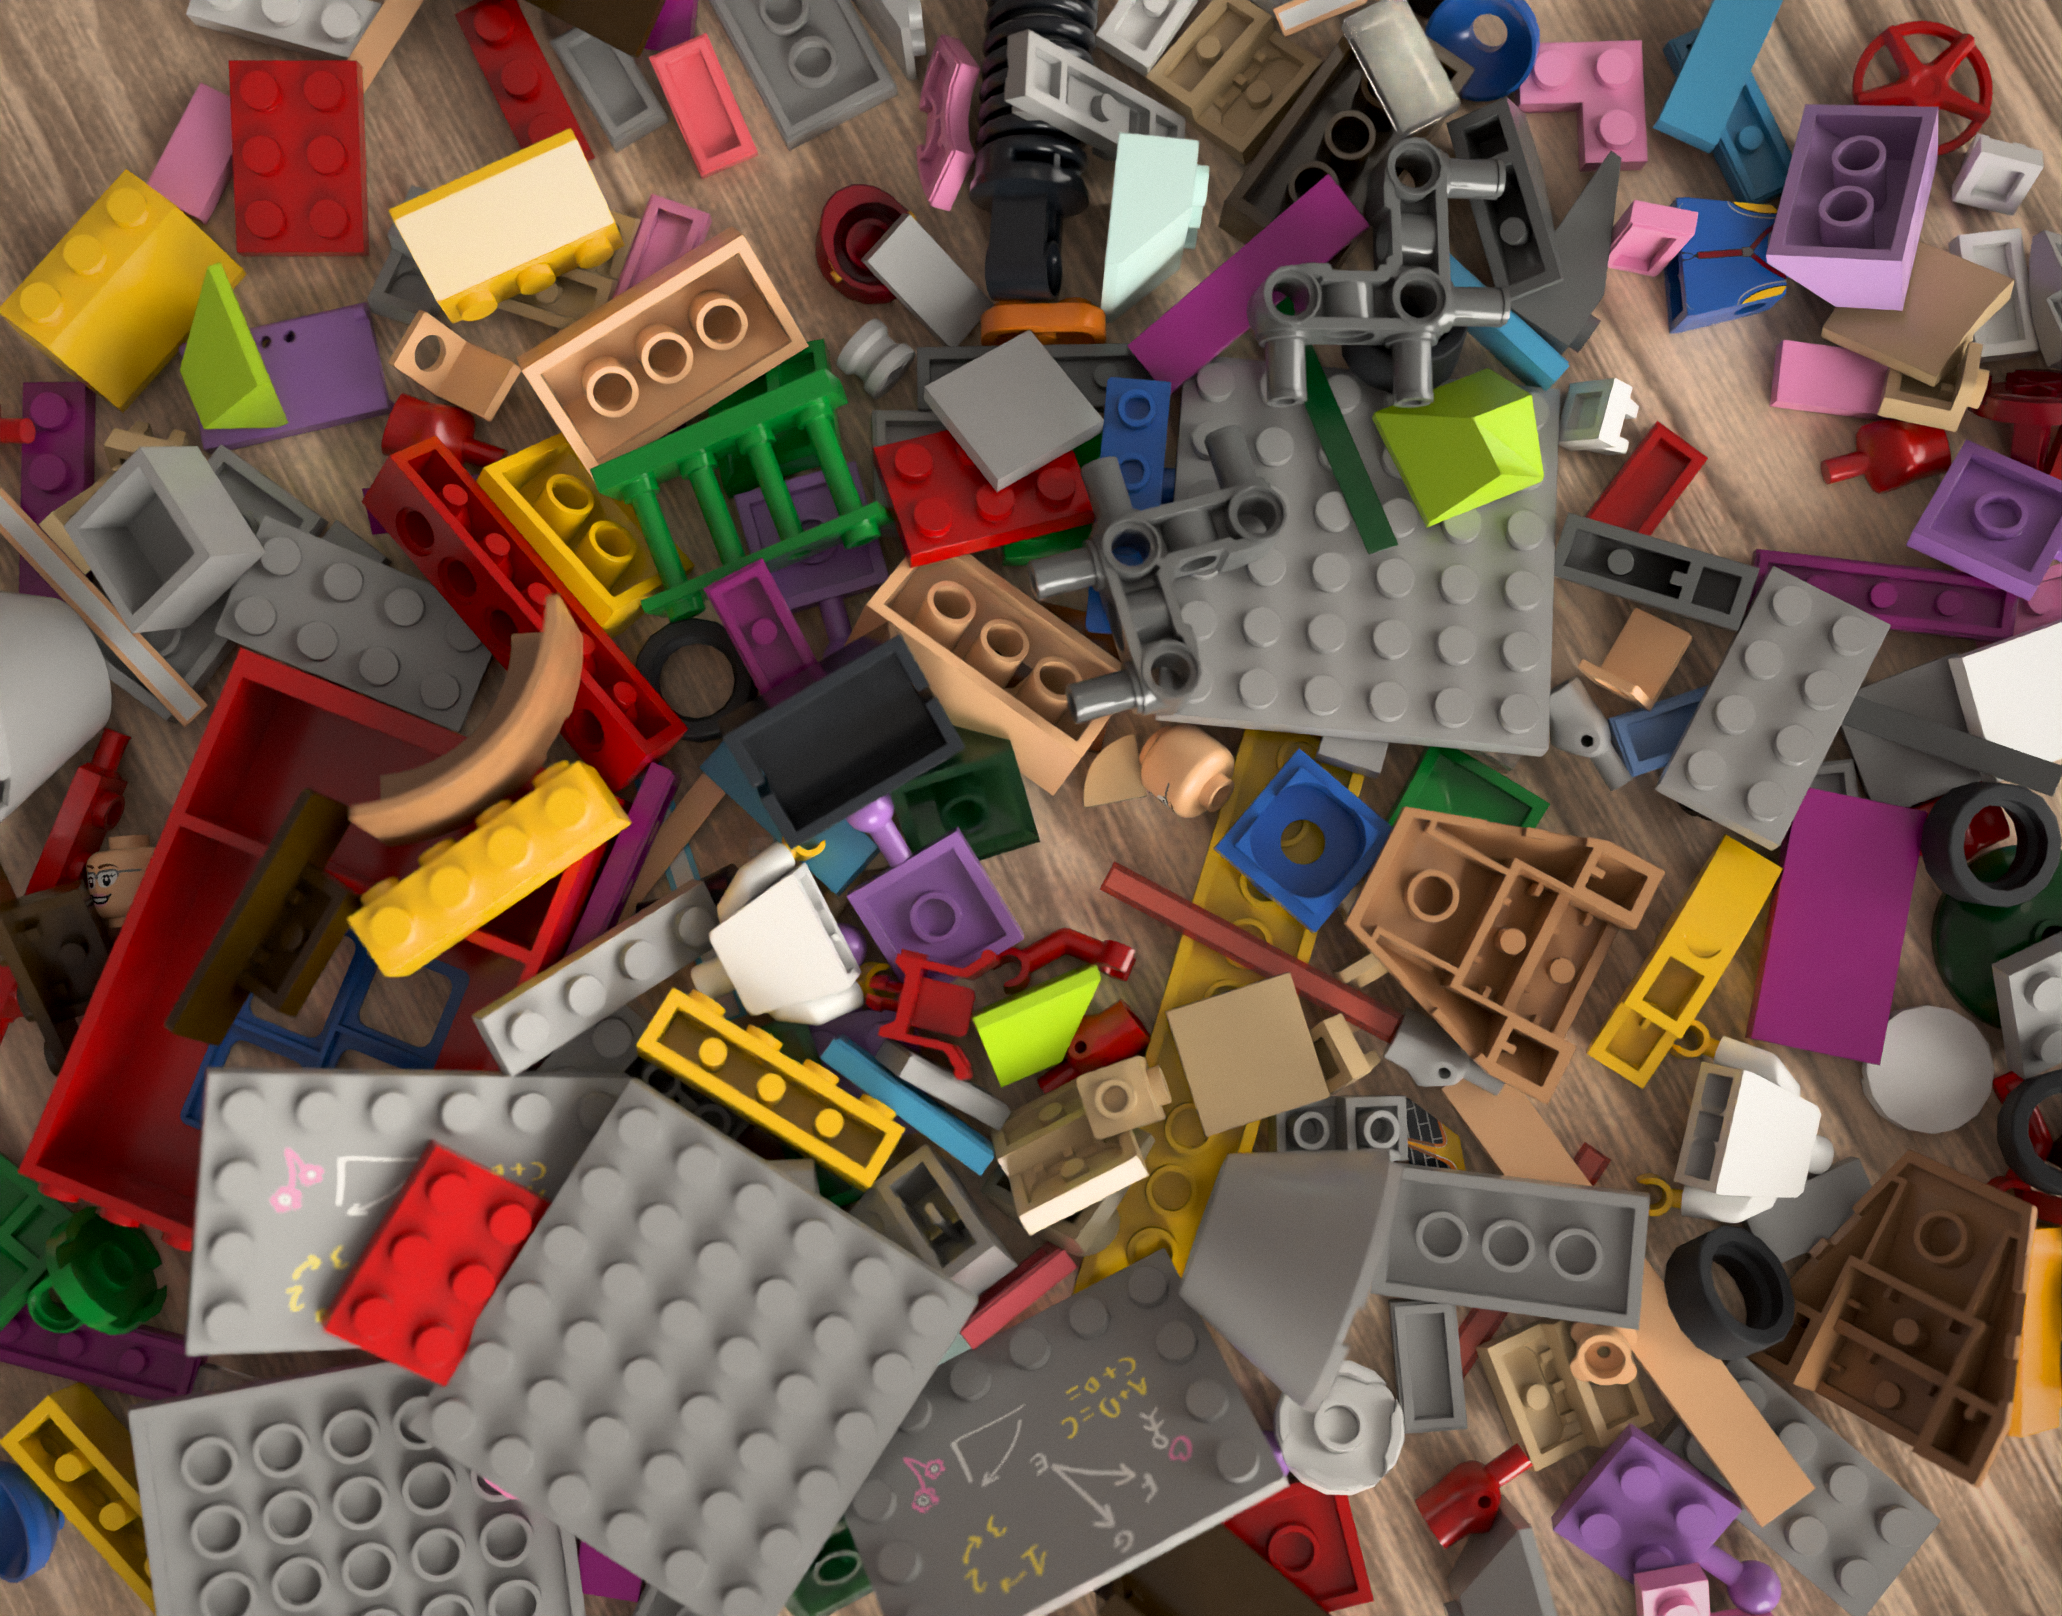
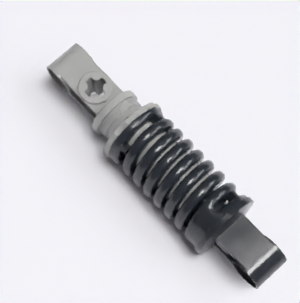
M986 0L989 10L984 20L986 36L982 45L984 60L981 66V78L983 82L979 90L981 106L977 116L980 129L976 136L978 153L974 162L973 180L969 185V198L974 205L991 213L990 240L985 257V281L988 294L993 301L1057 299L1062 286L1061 246L1063 219L1082 213L1089 205V190L1083 178L1079 176L1088 167V158L1084 152L1087 143L1042 120L1027 121L1012 113L1013 105L1004 101L1005 81L1009 69L1007 58L1008 35L1029 29L1095 66L1091 55L1096 48V38L1093 32L1098 24L1100 0Z

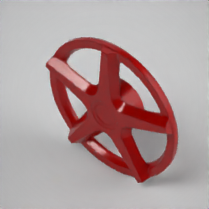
M1911 21L1888 27L1863 51L1853 74L1852 96L1854 105L1939 107V110H1945L1971 120L1970 124L1959 136L1947 143L1938 145V156H1942L1959 149L1970 141L1989 118L1992 112L1990 108L1993 98V83L1989 66L1983 54L1975 45V37L1971 34H1962L1958 30L1941 23ZM1915 34L1930 35L1943 39L1951 45L1930 63H1923L1903 36ZM1886 45L1900 72V77L1895 82L1863 91V80L1868 64L1876 52ZM1965 57L1969 60L1977 77L1979 87L1978 102L1956 91L1949 85V78Z

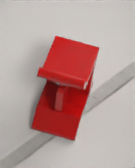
M902 949L901 954H897L895 963L906 974L904 983L890 980L888 975L872 976L869 983L870 988L899 994L898 1000L867 993L866 1006L880 1013L883 1010L897 1013L894 1021L879 1028L878 1036L945 1051L955 1068V1077L958 1080L972 1079L974 1071L960 1045L942 1042L939 1039L916 1036L914 1031L915 1027L957 1037L965 1036L969 1030L975 1004V991L968 987L927 978L928 971L949 975L953 978L974 981L1000 963L999 955L990 949H986L982 952L979 959L963 969L928 961L929 955Z

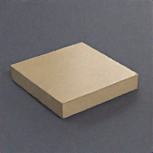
M1290 972L1272 976L1165 1011L1201 1127L1206 1137L1330 1097Z

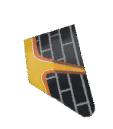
M1406 1097L1409 1164L1466 1171L1459 1136Z

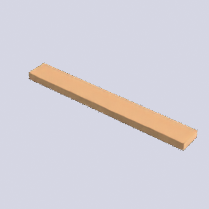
M1463 1078L1455 1085L1443 1086L1439 1089L1501 1175L1592 1186L1524 1093L1504 1084L1499 1094L1495 1096ZM1645 1258L1639 1330H1637L1638 1340L1632 1346V1354L1756 1524L1763 1527L1816 1488L1721 1359H1716L1697 1348L1681 1331L1669 1308L1664 1282Z

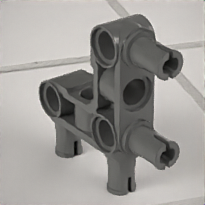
M1417 137L1403 139L1393 146L1368 176L1365 211L1366 221L1372 227L1374 270H1332L1329 263H1306L1282 266L1272 272L1262 282L1248 300L1246 314L1248 323L1255 332V339L1258 341V345L1265 348L1267 405L1280 407L1295 406L1307 401L1305 346L1308 344L1385 345L1387 349L1392 350L1393 405L1396 407L1413 408L1426 406L1434 401L1431 347L1437 345L1440 336L1449 332L1452 326L1500 328L1506 325L1510 317L1511 298L1508 288L1454 287L1450 278L1447 198L1497 200V197L1502 195L1506 182L1505 164L1502 159L1449 158L1447 152L1435 147L1426 139ZM1395 167L1403 168L1410 173L1414 179L1415 188L1406 186L1398 179ZM1272 292L1283 293L1291 299L1295 308L1294 316L1284 315L1276 309L1271 297ZM1400 294L1408 295L1414 299L1419 307V318L1412 317L1404 311L1400 302Z
M1225 426L1210 432L1205 437L1204 444L1220 488L1219 491L1141 511L1132 507L1116 457H1104L1085 464L1081 469V476L1096 519L1091 526L1092 531L1088 539L1082 542V548L1028 561L1029 581L1037 601L1090 586L1096 592L1099 591L1122 663L1121 671L1066 685L1067 703L1075 724L1129 709L1135 715L1141 714V716L1154 714L1157 716H1171L1186 706L1196 690L1202 674L1197 641L1191 624L1183 622L1172 588L1173 580L1213 568L1222 573L1240 568L1265 557L1273 548L1287 519L1286 504L1281 495L1271 488L1270 483L1266 482L1265 478L1257 477L1241 426ZM1247 514L1256 516L1263 522L1266 532L1253 533L1247 531L1241 526L1238 516ZM1123 546L1133 548L1140 553L1143 563L1137 566L1121 564L1115 559L1112 550ZM1160 667L1172 669L1180 676L1183 687L1173 691L1162 689L1154 682L1151 671Z

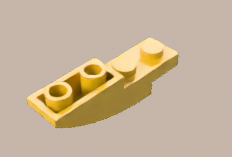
M1724 834L1655 938L1656 944L1587 1047V1055L1643 1089L1675 1040L1683 1037L1755 921L1783 868Z

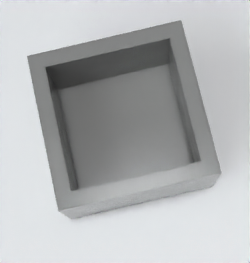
M198 446L139 447L63 526L132 634L189 627L266 553Z

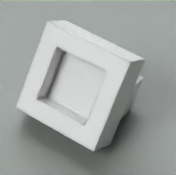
M1977 133L1965 153L1961 170L1952 184V201L2013 216L2044 167L2043 151L2028 148L2024 144L2015 142L2012 144L1992 139L1987 135Z
M1616 378L1570 383L1559 422L1558 445L1570 451L1586 450L1605 455L1626 454L1629 441L1619 437L1624 419H1633L1637 416L1639 406L1630 399L1633 387Z

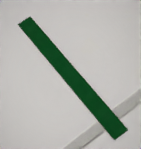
M1288 296L1275 306L1284 315H1295L1294 304ZM1308 344L1305 346L1307 401H1304V405L1366 550L1370 555L1397 546L1399 544L1312 344Z

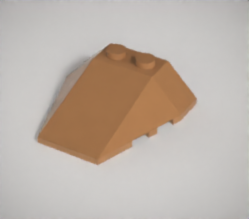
M1402 807L1343 924L1486 1074L1548 1105L1577 1048L1576 1045L1564 1040L1590 986L1619 929H1637L1666 871L1608 840L1590 837L1583 838L1548 832V830L1488 822L1482 819Z
M1909 1149L1852 1207L1855 1213L1829 1239L1822 1237L1809 1251L1812 1256L1790 1278L1795 1308L1793 1325L1785 1339L1766 1349L1746 1356V1358L1794 1385L1818 1393L1913 1447L1912 1452L1980 1489L2011 1426L2037 1207Z

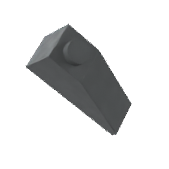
M1504 97L1447 122L1446 125L1456 158L1502 159L1505 164V187L1502 195L1497 197V200L1469 199L1495 287L1508 288L1511 301L1564 281L1544 173L1526 114L1507 97Z
M1610 151L1555 231L1564 281L1511 301V310L1560 355L1568 347L1578 353L1601 321L1591 313L1605 293L1622 158L1613 151Z
M1568 512L1555 551L1554 577L1730 632H1736L1739 630L1760 568Z

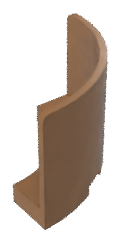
M558 594L546 596V615L543 632L511 635V655L504 685L495 704L477 729L461 744L433 762L412 770L381 775V801L350 807L349 817L351 821L388 847L419 843L444 836L468 826L474 822L473 818L494 806L507 795L513 796L531 779L547 759L545 754L558 735L565 717L569 718L572 712L582 670L583 635Z

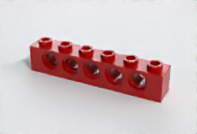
M435 435L388 456L361 502L506 671L509 668L511 655V635L543 632L546 615V596L558 594L583 635V663L579 688L569 718L565 717L559 733L582 760L597 770L613 795L646 774L651 762L658 764L688 730L687 726L438 436Z

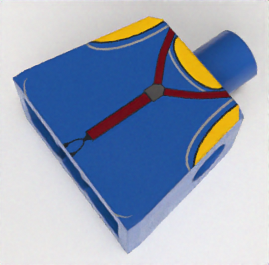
M1690 197L1676 198L1669 207L1698 212V218L1693 237L1663 269L1670 334L1690 331L1762 313L1769 310L1785 296L1787 289L1786 278L1788 276L1768 264L1766 259L1778 211L1773 205Z

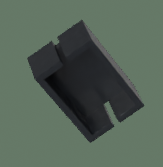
M890 620L717 720L723 740L751 786L757 788L762 804L791 850L966 748L939 700L928 687L930 685L903 637Z

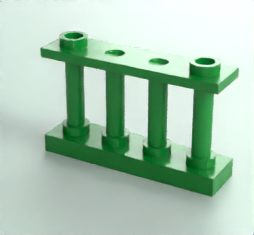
M826 368L819 369L590 469L600 494L618 501L624 500L625 504H632L663 584L664 591L640 601L644 613L663 618L668 617L671 623L692 618L706 610L704 601L709 600L703 589L704 587L761 557L769 572L773 573L842 543L845 549H854L871 543L881 536L880 527L894 522L890 509L877 501L866 506L862 505L830 420L835 417L833 410L849 403L839 378ZM794 426H798L799 430H806L839 517L807 531L803 529L772 445L776 443L774 435ZM738 450L741 455H748L781 541L747 556L714 473V470L718 468L717 459ZM680 475L683 480H690L722 563L721 567L691 580L687 578L656 496L661 492L659 484Z

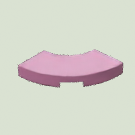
M944 34L938 37L923 83L919 109L922 112L928 113L926 145L921 144L917 146L916 151L920 182L930 206L950 211L975 158L969 140L968 116L972 92L980 72V67L960 39Z

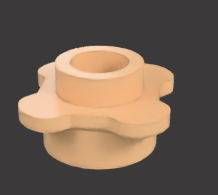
M1575 1322L1572 1325L1571 1337L1576 1342V1356L1570 1362V1369L1578 1380L1583 1382L1592 1381L1600 1385H1612L1616 1383L1627 1384L1636 1377L1637 1366L1632 1361V1346L1638 1340L1637 1330ZM1601 1346H1606L1610 1349V1353L1602 1356L1597 1350Z

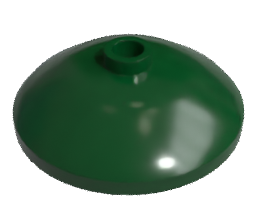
M2017 845L2004 846L1987 851L1968 862L1967 866L1979 881L1995 882L2008 871L2015 858ZM2062 850L2060 851L2059 865L2049 884L2029 901L2010 907L1961 902L1945 892H1942L1938 900L1931 933L1932 951L1938 973L1945 987L1958 1004L1969 1014L1991 1027L2002 1030L1992 964L2042 941V934L2047 927L2051 928L2055 934L2062 931Z

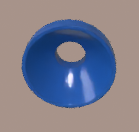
M1443 0L1432 13L1425 30L1426 36L1475 68L1461 97L1474 102L1497 100L1516 91L1527 79L1534 67L1540 46V30L1536 16L1524 0ZM1484 14H1492L1499 17L1507 28L1506 41L1497 46L1485 45L1478 40L1474 33V20Z
M0 1461V1578L10 1583H19L45 1567L55 1547L58 1531L64 1527L65 1516L19 1465Z

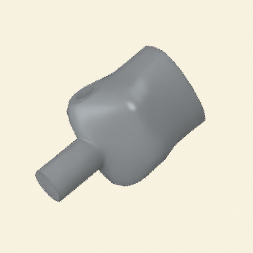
M1578 675L1550 690L1549 719L1551 744L1565 752L1589 757L1610 791L1632 780V776L1610 743L1611 733L1607 719L1589 695Z
M1408 1007L1401 1014L1383 1053L1384 1058L1407 1070L1418 1086H1452L1463 1078L1497 1096L1505 1084L1486 1074L1436 1020Z

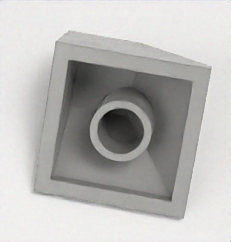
M1501 1495V1502L1493 1527L1488 1533L1470 1535L1447 1578L1453 1601L1443 1603L1445 1616H1557L1532 1526L1508 1499Z

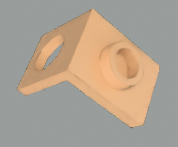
M421 309L416 313L388 361L392 367L435 397L488 422L493 420L521 372V368L514 362L465 341L428 312ZM435 335L440 343L439 357L431 367L419 369L415 362L416 347L424 337Z
M1635 608L1601 667L1582 659L1577 668L1594 684L1651 711L1693 637L1689 632L1639 608Z

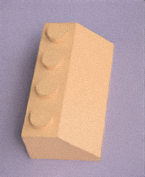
M730 226L517 357L521 371L593 479L590 471L591 468L660 439L804 350L809 345L746 238L741 232Z
M970 554L910 568L907 557H905L865 605L844 645L850 644L890 620L903 637L930 685L928 687L939 700L951 723L1053 796L1081 760L1111 716L1107 715L1075 724L1067 703L1066 685L1121 671L1122 664ZM1022 662L1032 669L1031 673L1014 688H1005Z

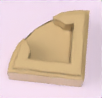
M1135 733L1110 743L1094 759L1084 783V809L1147 796L1146 789L1141 783V765L1139 764V752Z

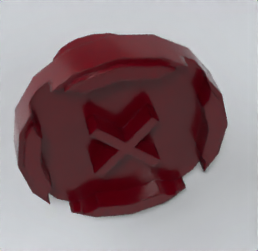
M2016 369L2015 372H2007L2006 382L1992 383V374H1989L1987 387L1979 408L1968 407V411L1982 418L2014 424L2010 458L2041 472H2044L2051 426L2062 425V371Z

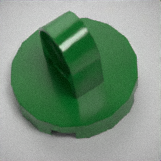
M87 1206L55 1226L46 1242V1267L48 1274L30 1292L27 1301L28 1310L33 1320L43 1329L54 1333H68L86 1324L88 1327L108 1335H123L132 1332L159 1314L167 1298V1285L157 1289V1280L153 1270L162 1265V1261L158 1251L142 1229L119 1225L104 1219L95 1213L98 1208L97 1206ZM51 1287H54L69 1311L60 1309L53 1303L49 1294Z

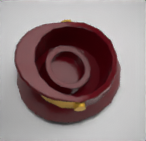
M852 184L836 191L823 207L815 241V256L823 277L846 298L863 304H887L896 300L897 298L871 272L861 259L903 213L910 214L917 221L915 215L892 195L872 185Z

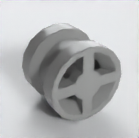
M874 318L851 337L838 356L836 364L846 375L856 374L864 382L865 392L875 400L884 396L898 383L911 366L916 354L906 343H895L888 336L887 326L878 318Z

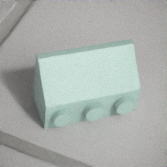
M1119 132L1101 309L1106 314V323L1114 322L1180 269L1184 248L1195 249L1197 233L1201 224L1202 209L1205 207L1209 178V166L1197 165L1198 140Z

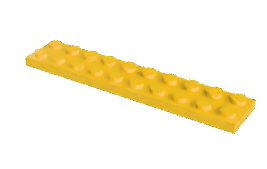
M1244 729L1234 760V772L1231 780L1234 782V790L1228 801L1219 809L1189 908L1307 970L1318 931L1311 933L1275 901L1260 893L1248 878L1213 850V848L1296 750L1300 748L1310 758L1315 759L1321 736ZM1314 760L1355 796L1359 797L1365 778L1364 775ZM1294 821L1284 829L1281 835V848L1284 855L1296 864L1305 865L1313 863L1321 856L1324 850V835L1321 829L1310 821ZM1183 927L1150 1034L1151 1041L1146 1047L1144 1054L1149 1068L1157 1065L1160 1066L1172 1102L1162 1106L1166 1119L1140 1127V1129L1151 1133L1155 1139L1152 1148L1144 1160L1149 1176L1131 1184L1117 1206L1120 1226L1111 1244L1099 1253L1082 1257L1071 1296L1162 1248H1165L1182 1279L1200 1221L1226 1155L1231 1153H1251L1261 1120L1208 1137L1204 1135L1165 1011L1275 975ZM1295 987L1297 996H1299L1301 989Z

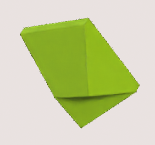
M221 262L208 266L180 367V373L203 428H277L289 424Z
M1489 368L1433 389L1434 401L1430 402L1429 405L1413 408L1392 405L1373 413L1372 420L1426 528L1540 483L1544 478L1532 395Z
M1083 964L972 1012L971 1018L1001 1088L1062 1062L1101 980L1096 965Z

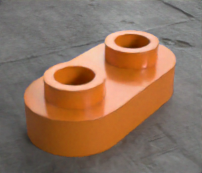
M1081 297L1065 298L1058 303L1028 304L1023 300L998 301L992 308L982 314L980 320L982 346H1000L1029 329L1042 345L1105 344L1107 340L1105 312L1093 305L1088 299Z

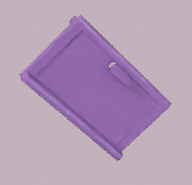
M358 303L249 328L289 424L277 428L204 429L196 411L203 449L211 455L220 444L229 450H234L390 414L394 403L388 396L368 303ZM268 339L269 342H267L265 348H263V341ZM183 343L181 346H179V352L182 358L184 356L187 343Z

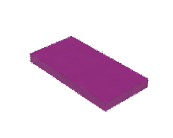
M1814 788L1808 789L1782 840L1778 866L1783 869L1773 887L1745 1038L1868 1064H1881L1921 849L1923 824L1927 817L1926 811Z

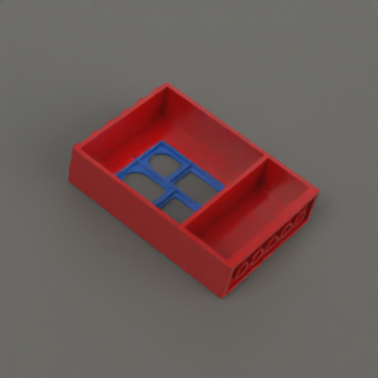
M240 647L17 1173L39 1181L40 1184L37 1189L44 1195L66 1202H77L79 1198L101 1206L99 1215L108 1221L128 1227H139L140 1223L163 1231L161 1240L164 1243L191 1252L206 1067H224L231 1048L236 1042L242 1040L298 1062L302 1068L336 1069L339 1059L344 1052L356 1050L403 1070L500 1071L472 1015L564 958L619 833L423 966L445 975L452 983L451 994L432 1040L424 1047L412 1045L367 1027L361 1022L359 1016L360 1009L378 965L351 925L345 936L351 938L355 943V953L324 1028L317 1037H306L255 1016L250 1006L254 996L251 993L220 1046L175 1035L165 1028V1020L301 791L309 788L350 807L381 801V775L400 773L433 762L449 753L467 738ZM540 766L531 779L513 796L509 794L501 801L510 799L515 805L534 792L536 789L532 781L545 771L546 768ZM614 796L628 816L633 803ZM480 815L473 818L474 822L468 826L444 836L419 843L388 847L352 821L324 871L363 896L370 889L387 879L396 877L399 882H402L422 867L418 862L419 857L440 842L453 838L456 843H459L479 829L475 820Z

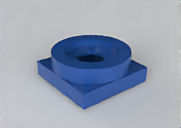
M1299 748L1261 793L1249 804L1244 813L1216 844L1213 850L1248 878L1260 893L1275 901L1311 933H1316L1373 865L1392 826ZM1297 820H1307L1316 824L1321 829L1324 835L1325 846L1321 856L1313 863L1305 865L1296 864L1284 855L1281 848V835L1290 823Z

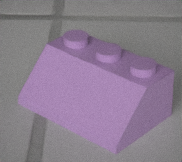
M1805 104L1766 253L1767 263L1835 307L1902 311L1938 161L1939 107Z

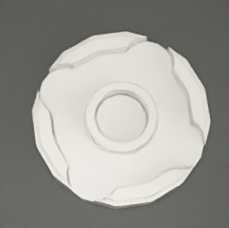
M1920 1005L1894 1010L1890 1013L1881 1064L1874 1065L1863 1062V1078H1860L1864 1095L1880 1116L1901 1129L1937 1134L1958 1129L1979 1114L1991 1094L1995 1068L1989 1044L1974 1023L1951 1009Z
M1344 1360L1325 1400L1315 1412L1300 1408L1282 1391L1273 1413L1274 1437L1288 1469L1302 1484L1324 1494L1353 1495L1374 1487L1395 1466L1405 1441L1404 1414L1398 1400L1394 1399L1392 1392L1386 1387L1387 1383L1375 1371L1353 1361Z

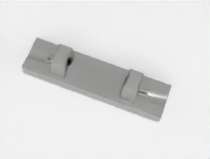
M1029 29L1008 35L1007 58L1009 69L1005 81L1004 101L1013 105L1012 113L1027 121L1042 120L1093 146L1092 154L1105 161H1116L1119 132L1185 139L1186 118Z

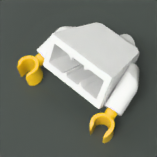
M782 837V844L778 842L771 844L738 869L717 905L720 923L708 933L717 956L691 969L693 983L698 992L716 1000L736 990L746 1011L750 1015L767 1012L776 1021L814 1026L822 1025L862 1007L867 993L889 999L895 997L896 993L883 990L874 992L873 988L869 987L872 976L880 970L888 969L890 966L873 961L858 966L807 864L803 863L795 867V861H807L821 853L825 848V839L811 848V850L803 849L800 846L791 850Z
M1693 1020L1688 1029L1697 1036L1698 1043L1695 1050L1689 1051L1673 1044L1669 1052L1671 1055L1682 1060L1694 1059L1701 1054L1714 1060L1713 1064L1701 1062L1674 1182L1684 1184V1189L1670 1188L1663 1178L1653 1173H1644L1638 1176L1636 1181L1646 1185L1656 1184L1662 1188L1663 1194L1661 1199L1657 1203L1649 1205V1216H1660L1670 1208L1681 1209L1682 1216L1726 1223H1739L1772 1208L1777 1197L1797 1198L1804 1192L1808 1172L1822 1174L1829 1169L1834 1158L1833 1144L1828 1138L1817 1135L1821 1117L1817 1105L1800 1097V1085L1777 1055L1727 1036H1723L1721 1041L1711 1038L1707 1027L1700 1021Z

